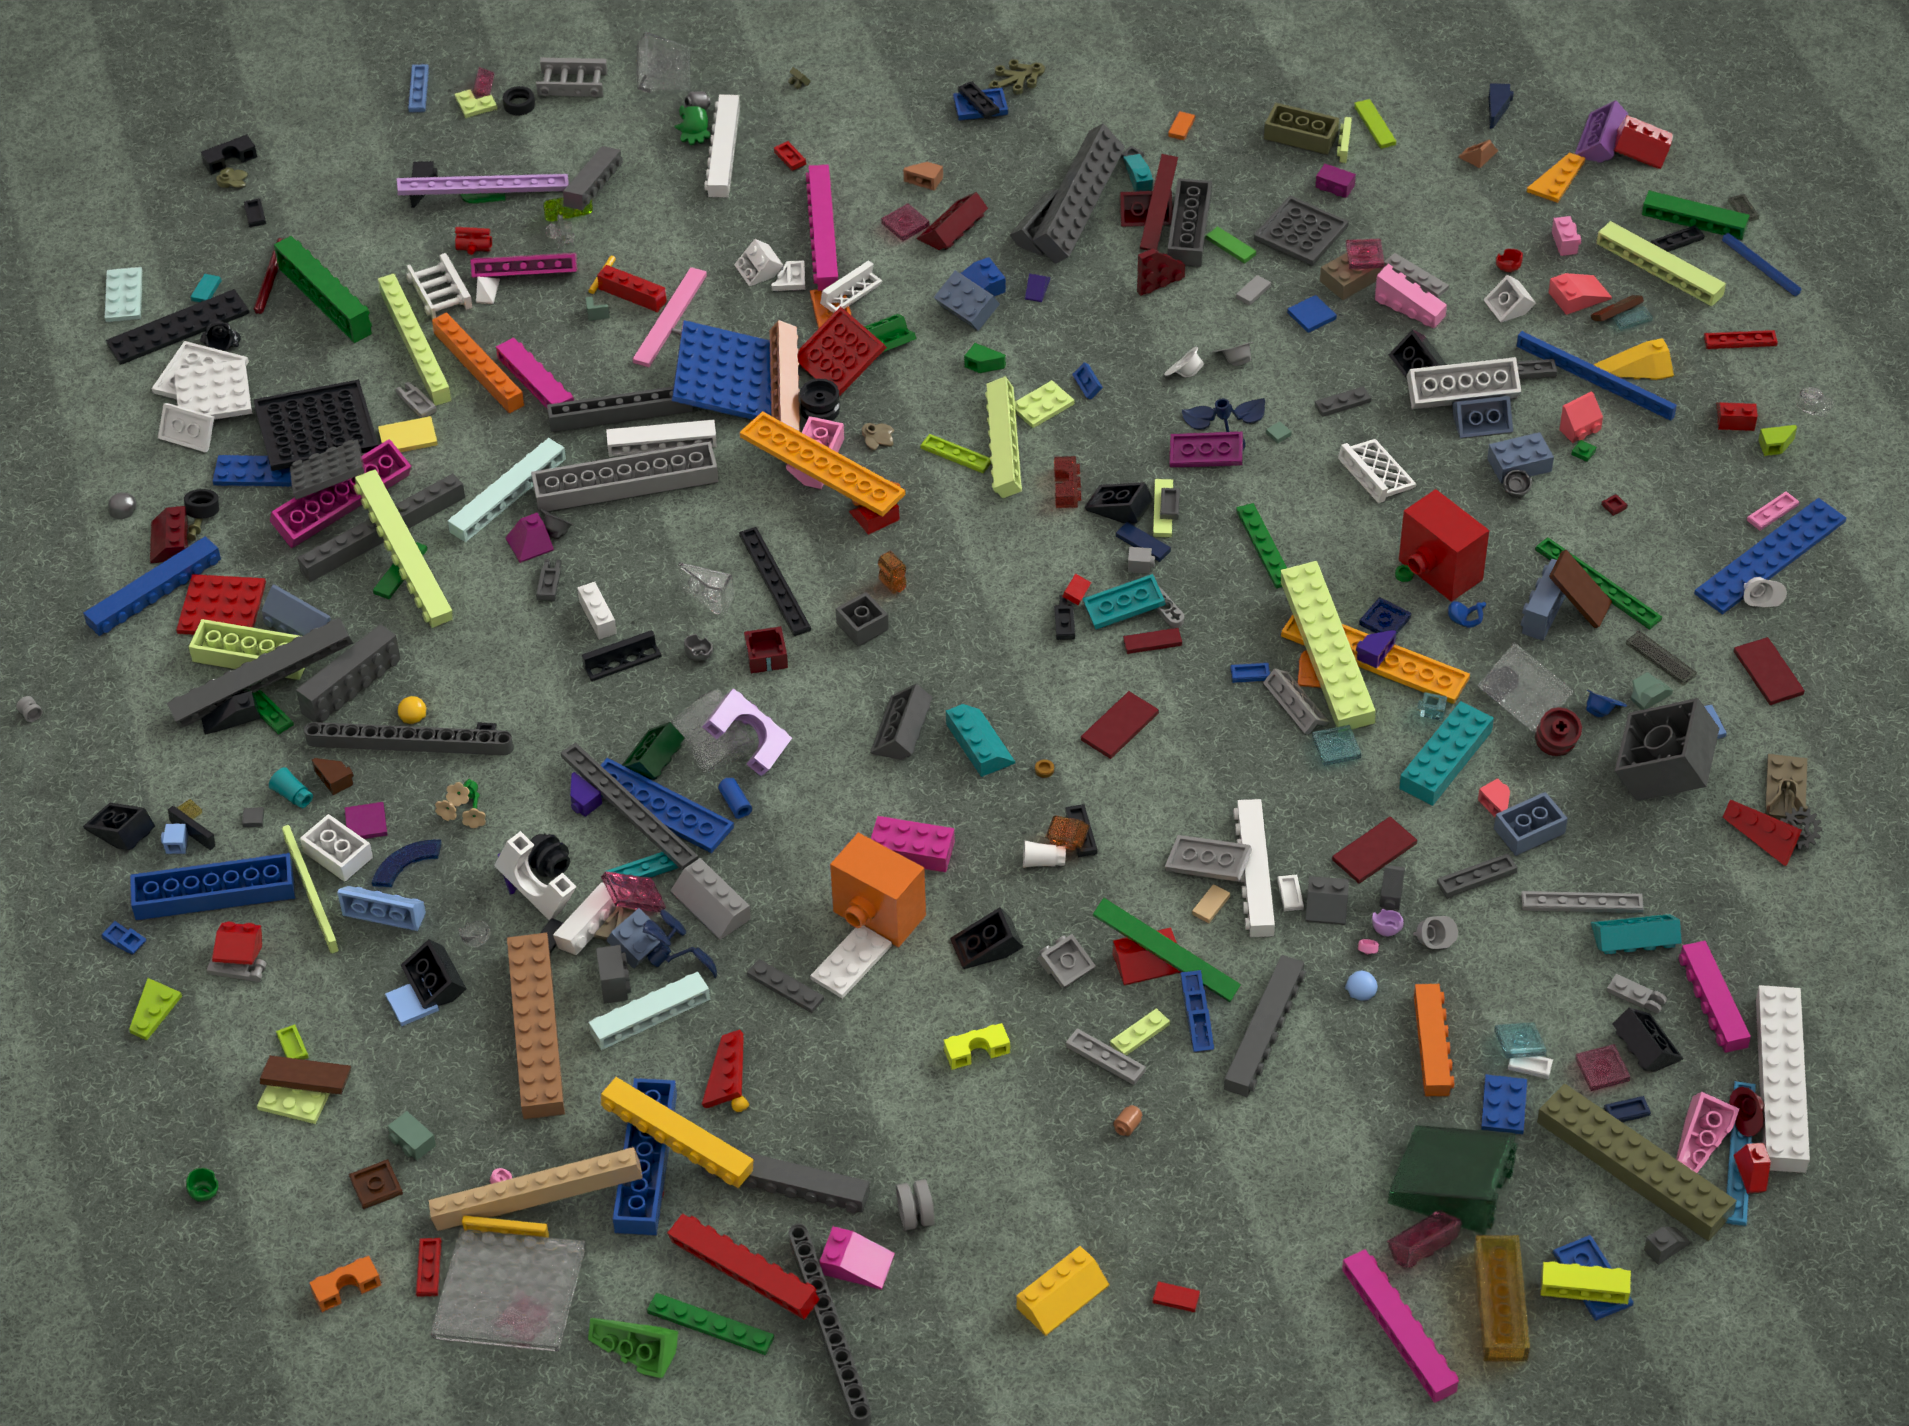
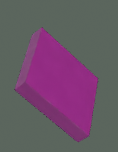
M384 802L344 807L346 827L363 839L388 836Z

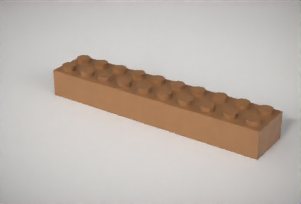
M547 933L507 937L523 1119L565 1114L548 935Z

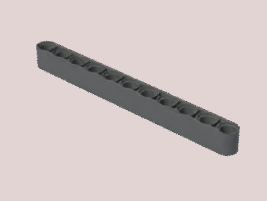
M311 722L304 727L306 742L312 747L508 755L514 749L511 733L502 730Z
M794 1224L789 1229L790 1247L803 1283L808 1282L816 1289H821L816 1291L820 1300L812 1310L853 1426H869L871 1424L870 1406L808 1229L803 1224Z

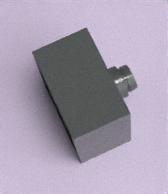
M1699 698L1628 713L1615 772L1635 800L1638 801L1707 787L1720 728Z

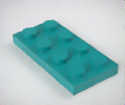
M1153 574L1083 598V603L1095 630L1166 605Z

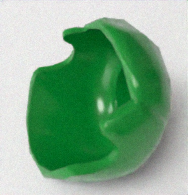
M196 1168L188 1174L186 1189L192 1199L203 1202L216 1196L219 1187L212 1170Z

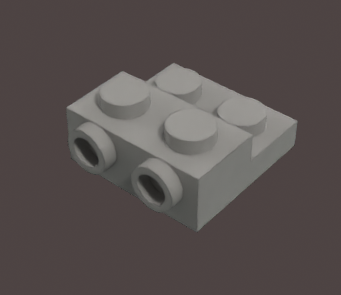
M1073 934L1068 937L1065 935L1061 936L1051 948L1049 945L1044 947L1039 952L1040 956L1037 958L1047 974H1052L1062 989L1096 967Z

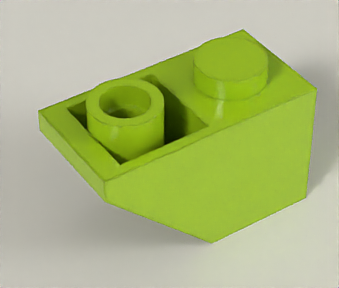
M1789 425L1761 429L1758 441L1764 456L1782 454L1795 439L1797 426Z

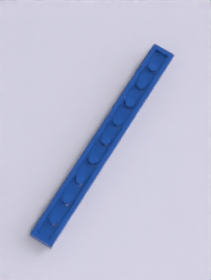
M1523 331L1518 334L1516 347L1543 360L1554 359L1556 366L1670 421L1675 417L1676 404Z

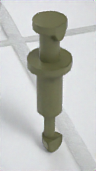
M195 518L194 523L189 526L188 540H196V534L201 532L200 525L203 519Z

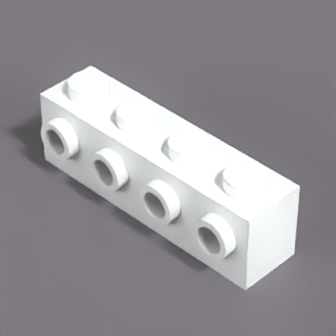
M601 882L553 934L558 949L577 955L594 937L596 931L599 930L620 903H625L620 888Z

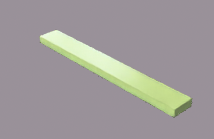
M289 825L283 826L282 831L285 842L330 953L338 952L335 936Z

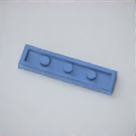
M428 64L412 65L409 112L426 111Z

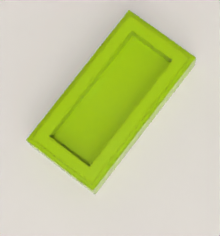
M295 1024L276 1031V1035L287 1058L303 1060L309 1058Z

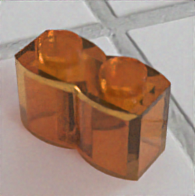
M890 550L879 557V580L894 594L903 591L906 587L907 581L904 576L906 566Z
M1053 816L1045 838L1050 840L1051 845H1056V847L1064 845L1068 849L1075 850V847L1082 848L1090 826L1078 819Z

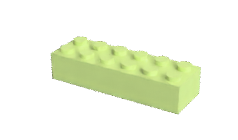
M202 619L189 645L192 662L237 669L243 663L251 662L260 655L275 650L276 647L293 641L299 635ZM305 668L285 678L300 680Z

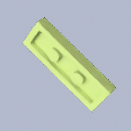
M1345 117L1344 124L1340 126V134H1343L1339 135L1338 145L1341 146H1338L1337 149L1340 163L1347 162L1351 117Z
M1156 1008L1110 1041V1045L1122 1054L1128 1055L1169 1026L1170 1020Z

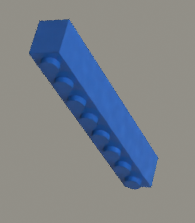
M206 536L83 612L86 624L98 636L108 633L113 627L124 623L132 615L140 613L143 608L155 603L162 596L170 594L178 586L187 583L191 579L192 574L200 575L208 567L216 565L221 560L218 547Z

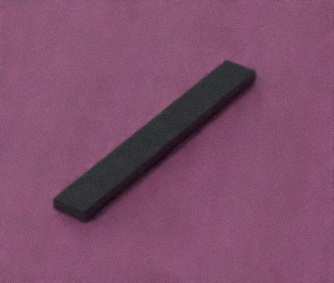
M757 527L739 532L740 538L793 636L811 631L810 624Z

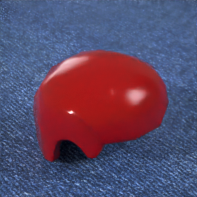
M1505 249L1502 255L1498 253L1496 266L1503 272H1515L1522 265L1523 253L1517 249Z

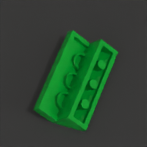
M895 314L864 326L887 347L883 352L916 339L915 332L908 330L905 317L900 314Z

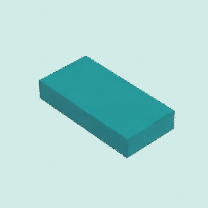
M204 274L191 295V301L200 303L210 299L221 283V277Z

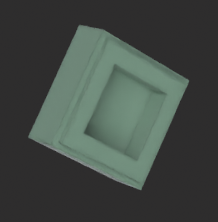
M1280 421L1266 429V434L1277 444L1290 437L1292 433Z

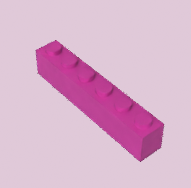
M576 253L471 259L472 277L577 271Z
M514 337L496 346L497 358L546 409L548 404L574 401L572 394L567 392L563 385L557 382L553 375L544 369L542 363L537 362L531 352L528 353L523 344Z
M1706 941L1682 945L1679 962L1681 966H1685L1687 979L1694 985V994L1696 998H1700L1702 1012L1707 1014L1709 1018V1027L1716 1033L1718 1046H1722L1725 1053L1748 1048L1751 1036Z

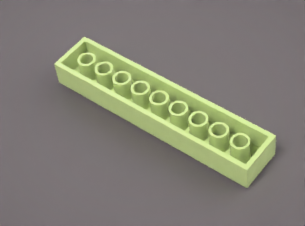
M1313 561L1281 570L1283 590L1338 732L1374 724L1375 708L1318 562Z

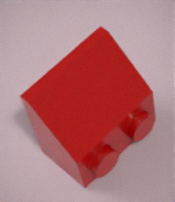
M1716 403L1718 430L1755 431L1758 417L1757 404Z
M897 503L883 517L863 505L849 510V513L868 535L900 520L899 505Z
M231 921L222 923L216 933L212 962L252 965L262 948L261 925L253 923L235 924Z

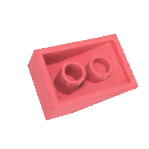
M1565 273L1550 278L1548 293L1566 315L1612 299L1611 295L1594 275Z

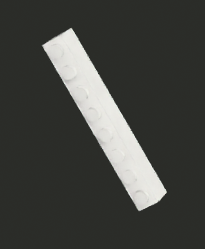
M719 95V100L715 102V111L717 113H714L715 124L712 125V133L714 135H711V145L713 146L709 147V156L711 158H708V168L710 169L706 170V179L708 181L705 180V191H708V197H729L740 111L739 95Z
M1261 799L1238 800L1237 808H1234V820H1238V823L1235 824V834L1240 837V839H1237V843L1250 845L1252 848L1240 882H1244L1245 885L1242 886V898H1246V902H1243V912L1248 914V918H1245V930H1249L1250 937L1274 936L1275 922Z

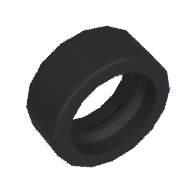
M516 86L506 90L503 94L505 111L515 116L530 113L535 107L533 91L524 86ZM515 98L528 99L526 102L520 104H514L510 102Z
M196 489L188 492L184 496V506L187 515L198 519L216 515L219 511L218 494L208 489Z

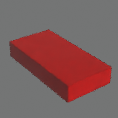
M1075 573L1062 597L1079 605L1091 582Z
M1158 1281L1153 1303L1195 1313L1200 1291Z

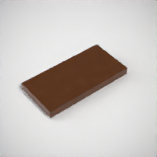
M1567 550L1561 551L1549 578L1594 628H1598L1612 601Z
M270 1055L261 1074L260 1084L341 1095L350 1075L351 1066Z

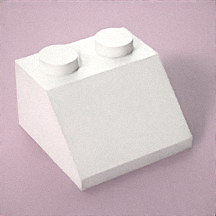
M1506 275L1483 299L1500 322L1525 315L1536 304L1523 285L1509 275Z

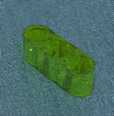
M563 197L550 199L543 204L544 216L547 221L554 222L588 215L593 211V203L591 200L583 210L563 206Z

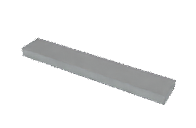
M1521 892L1522 910L1643 913L1644 910L1642 894Z

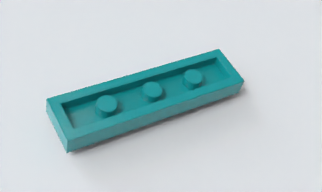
M663 852L607 870L605 871V876L609 885L621 888L679 867Z

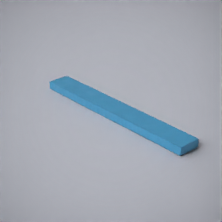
M1735 1081L1734 1090L1738 1087H1747L1755 1093L1756 1084ZM1734 1124L1730 1135L1727 1194L1737 1200L1734 1214L1727 1219L1726 1223L1746 1226L1749 1193L1746 1192L1733 1155L1746 1144H1752V1136L1742 1135L1738 1131L1736 1124Z

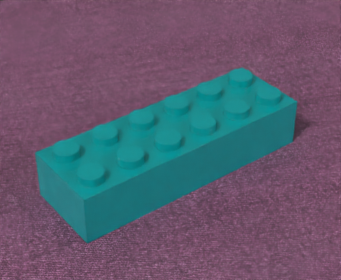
M1460 701L1400 776L1399 789L1433 806L1491 734L1494 717Z

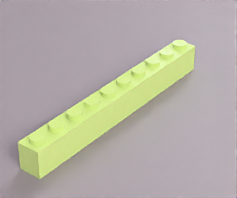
M395 274L378 278L380 293L433 404L436 406L451 401L447 381Z
M376 469L356 476L354 490L357 495L361 496L364 509H368L371 522L376 524L379 537H383L385 540L384 546L386 550L392 553L391 558L394 565L399 566L401 578L403 580L406 579L409 593L414 594L416 606L423 611L424 621L426 623L429 622L432 628L451 621L452 609Z

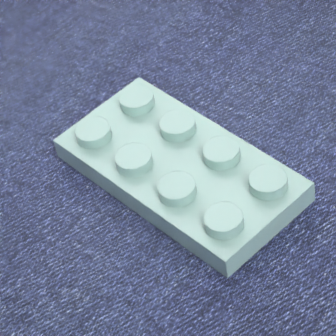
M142 267L107 270L106 322L141 319Z

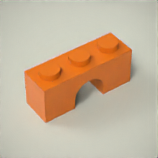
M366 1256L355 1260L349 1265L339 1267L329 1274L319 1276L309 1282L321 1312H324L342 1303L339 1294L342 1287L355 1285L363 1294L381 1286V1281L370 1257Z

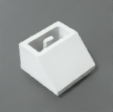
M757 239L753 240L734 264L749 286L774 278L784 266L772 248Z

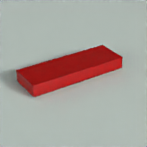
M420 1238L417 1297L438 1296L441 1238Z

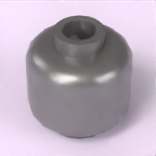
M703 91L690 92L684 101L685 107L697 106L707 111L711 103L710 98Z

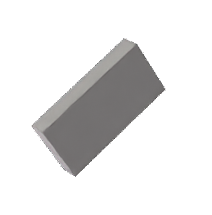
M1256 275L1236 294V298L1251 305L1271 287V282Z

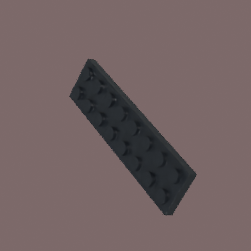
M233 289L106 340V344L118 363L122 365L205 332L207 326L212 322L221 321L227 323L250 313L241 297Z

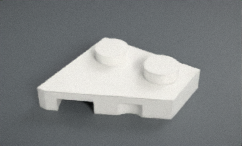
M787 261L783 266V270L777 275L778 279L776 282L771 284L772 291L805 290L804 261Z

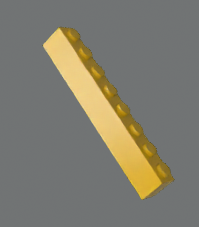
M615 1077L601 1093V1106L606 1111L618 1115L624 1122L631 1123L639 1131L654 1137L657 1142L671 1147L674 1152L682 1154L692 1163L704 1167L710 1174L719 1176L727 1184L739 1188L752 1173L754 1159L621 1079Z

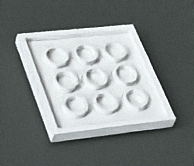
M184 341L152 387V391L157 395L177 399L174 370L245 359L247 366L249 363L248 357Z
M245 359L174 370L177 404L179 407L214 416V420L252 414Z

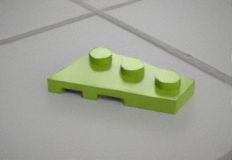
M147 978L129 1028L130 1033L147 1041L182 997L181 992Z

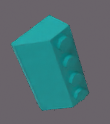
M961 704L946 710L947 727L981 777L1016 763L980 709Z
M1671 914L1591 922L1597 948L1602 952L1604 951V954H1614L1616 950L1623 949L1624 952H1634L1636 948L1642 947L1644 950H1654L1656 946L1661 945L1664 948L1676 947V944L1682 943L1680 919Z

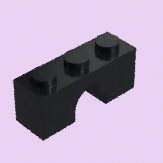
M246 134L201 151L203 164L209 173L213 175L226 168L225 161L227 159L238 158L244 163L257 158V152L254 143Z

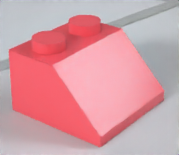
M1592 391L1563 405L1559 430L1572 443L1583 440L1592 433L1599 432L1602 427L1603 415Z

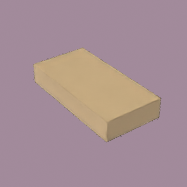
M1213 884L1193 909L1192 915L1210 923L1230 898V892Z

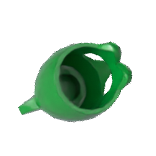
M680 106L679 115L684 121L675 125L674 128L681 131V142L688 141L689 145H694L696 141L702 144L704 139H710L711 134L707 131L708 116L706 111L697 106L686 108Z

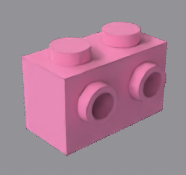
M1571 216L1553 219L1552 235L1560 256L1577 254L1578 246L1581 245V237L1576 232V224L1572 222Z

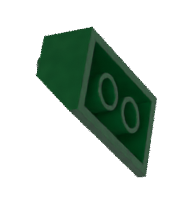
M671 722L651 728L633 749L622 766L648 779L655 780L661 775V769L671 762V756L682 747L681 743L685 737Z

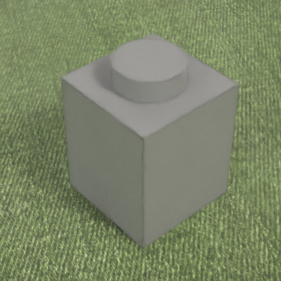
M1129 547L1128 572L1150 574V568L1154 567L1155 556H1151L1152 548Z

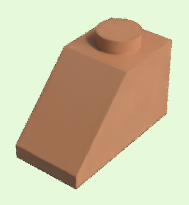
M924 162L905 167L903 169L904 181L935 190L943 179V166Z

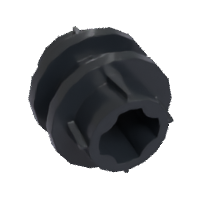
M538 834L530 840L534 847L528 856V864L536 869V872L541 876L558 877L568 869L570 865L568 847L560 842L555 835Z

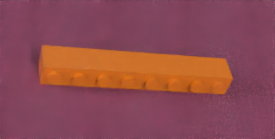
M447 312L432 319L436 337L509 414L524 406L522 391Z

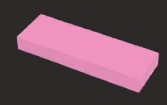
M1784 492L1749 515L1747 521L1761 531L1797 507L1799 501L1788 492Z

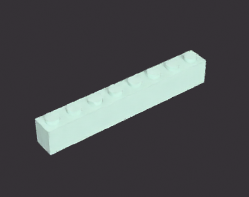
M550 438L540 443L536 449L528 453L519 463H516L508 472L503 474L469 504L448 520L449 532L462 541L467 542L533 487L531 472L556 468L566 460L565 448Z

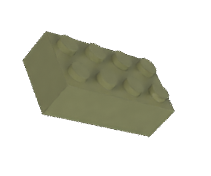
M1275 103L1265 122L1264 139L1328 155L1339 132L1340 118Z

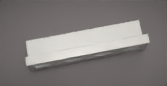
M868 260L824 289L820 304L835 313L840 306L845 309L874 290L882 283L881 279L872 274L874 264ZM870 279L874 283H865V281ZM855 287L863 288V290H862V291H856V290H854V288H855ZM851 295V298H842V296ZM831 303H840V305L835 307Z

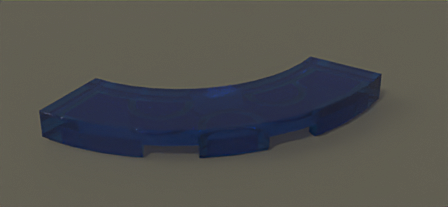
M441 840L418 841L398 849L381 863L373 877L372 886L392 887L397 876L410 863L427 859H438L442 844Z

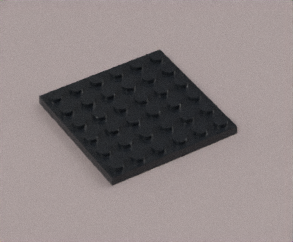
M359 379L253 399L271 471L290 468L297 460H308L313 454H321L326 452L327 449L339 447L349 440L354 441L358 439L362 454L379 446Z

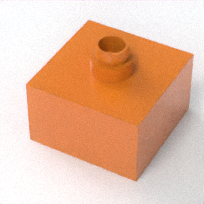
M859 832L831 862L833 912L844 917L853 927L861 928L864 925L891 941L893 945L900 947L926 916L924 867Z

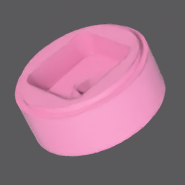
M1370 939L1359 941L1358 950L1364 952V954L1369 955L1378 952V942Z
M498 1168L493 1171L490 1182L493 1184L512 1179V1175L506 1169Z

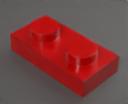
M789 141L774 147V153L791 171L806 165V159Z

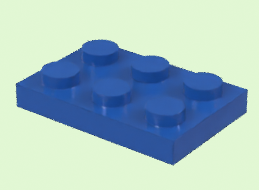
M1003 88L982 90L999 107V113L993 116L1008 115ZM960 93L953 94L958 120L983 118Z
M1485 1075L1481 1130L1523 1134L1527 1079Z

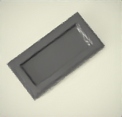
M1180 488L1161 489L1160 519L1178 520Z

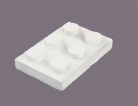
M165 403L163 404L158 439L208 452L214 416Z

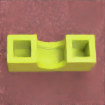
M1003 1024L990 1025L983 1029L972 1030L962 1035L944 1039V1052L951 1069L970 1065L971 1051L977 1048L985 1049L989 1053L990 1058L1009 1054L1010 1041Z

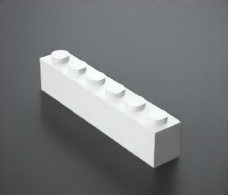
M714 420L606 429L609 457L639 454L711 441L712 447H717Z

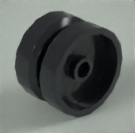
M818 378L806 382L801 387V413L806 420H808L809 416L829 421L836 419L840 412L839 389L834 382Z

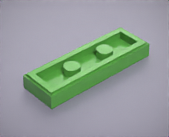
M1218 226L1206 235V240L1244 264L1256 255V250Z

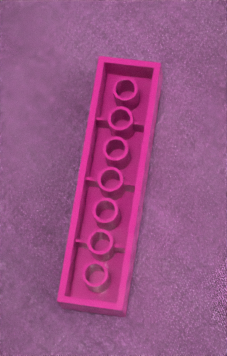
M390 439L362 455L365 473L376 469L386 489L410 474L412 466ZM355 477L296 500L293 498L271 512V524L291 549L362 505L361 496L357 495L354 490V485L356 484Z

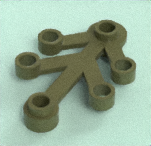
M1012 59L1009 61V68L1011 70H1005V67L1002 65L995 67V74L997 76L1010 77L1000 82L997 80L991 81L988 89L1002 88L1017 81L1013 85V93L1021 94L1025 78L1031 75V78L1027 79V87L1035 88L1038 76L1045 72V66L1038 62L1031 65L1019 64L1018 60ZM1019 69V70H1025V71L1020 72V71H1013V70Z

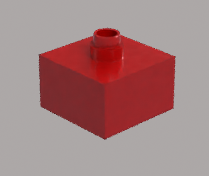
M1435 489L1404 510L1399 561L1404 565H1408L1414 574L1418 575L1452 602L1483 580L1490 530Z

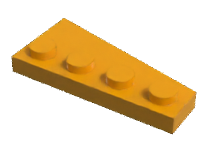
M1572 153L1567 154L1528 186L1526 192L1558 203L1581 169L1585 158Z

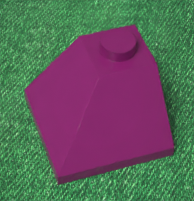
M538 513L521 518L505 537L519 563L554 551L545 524Z

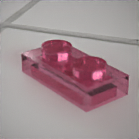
M479 67L472 93L482 97L489 96L495 73Z

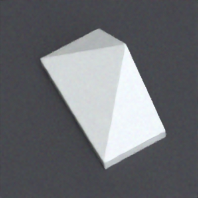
M477 277L476 303L494 304L500 282L499 278Z

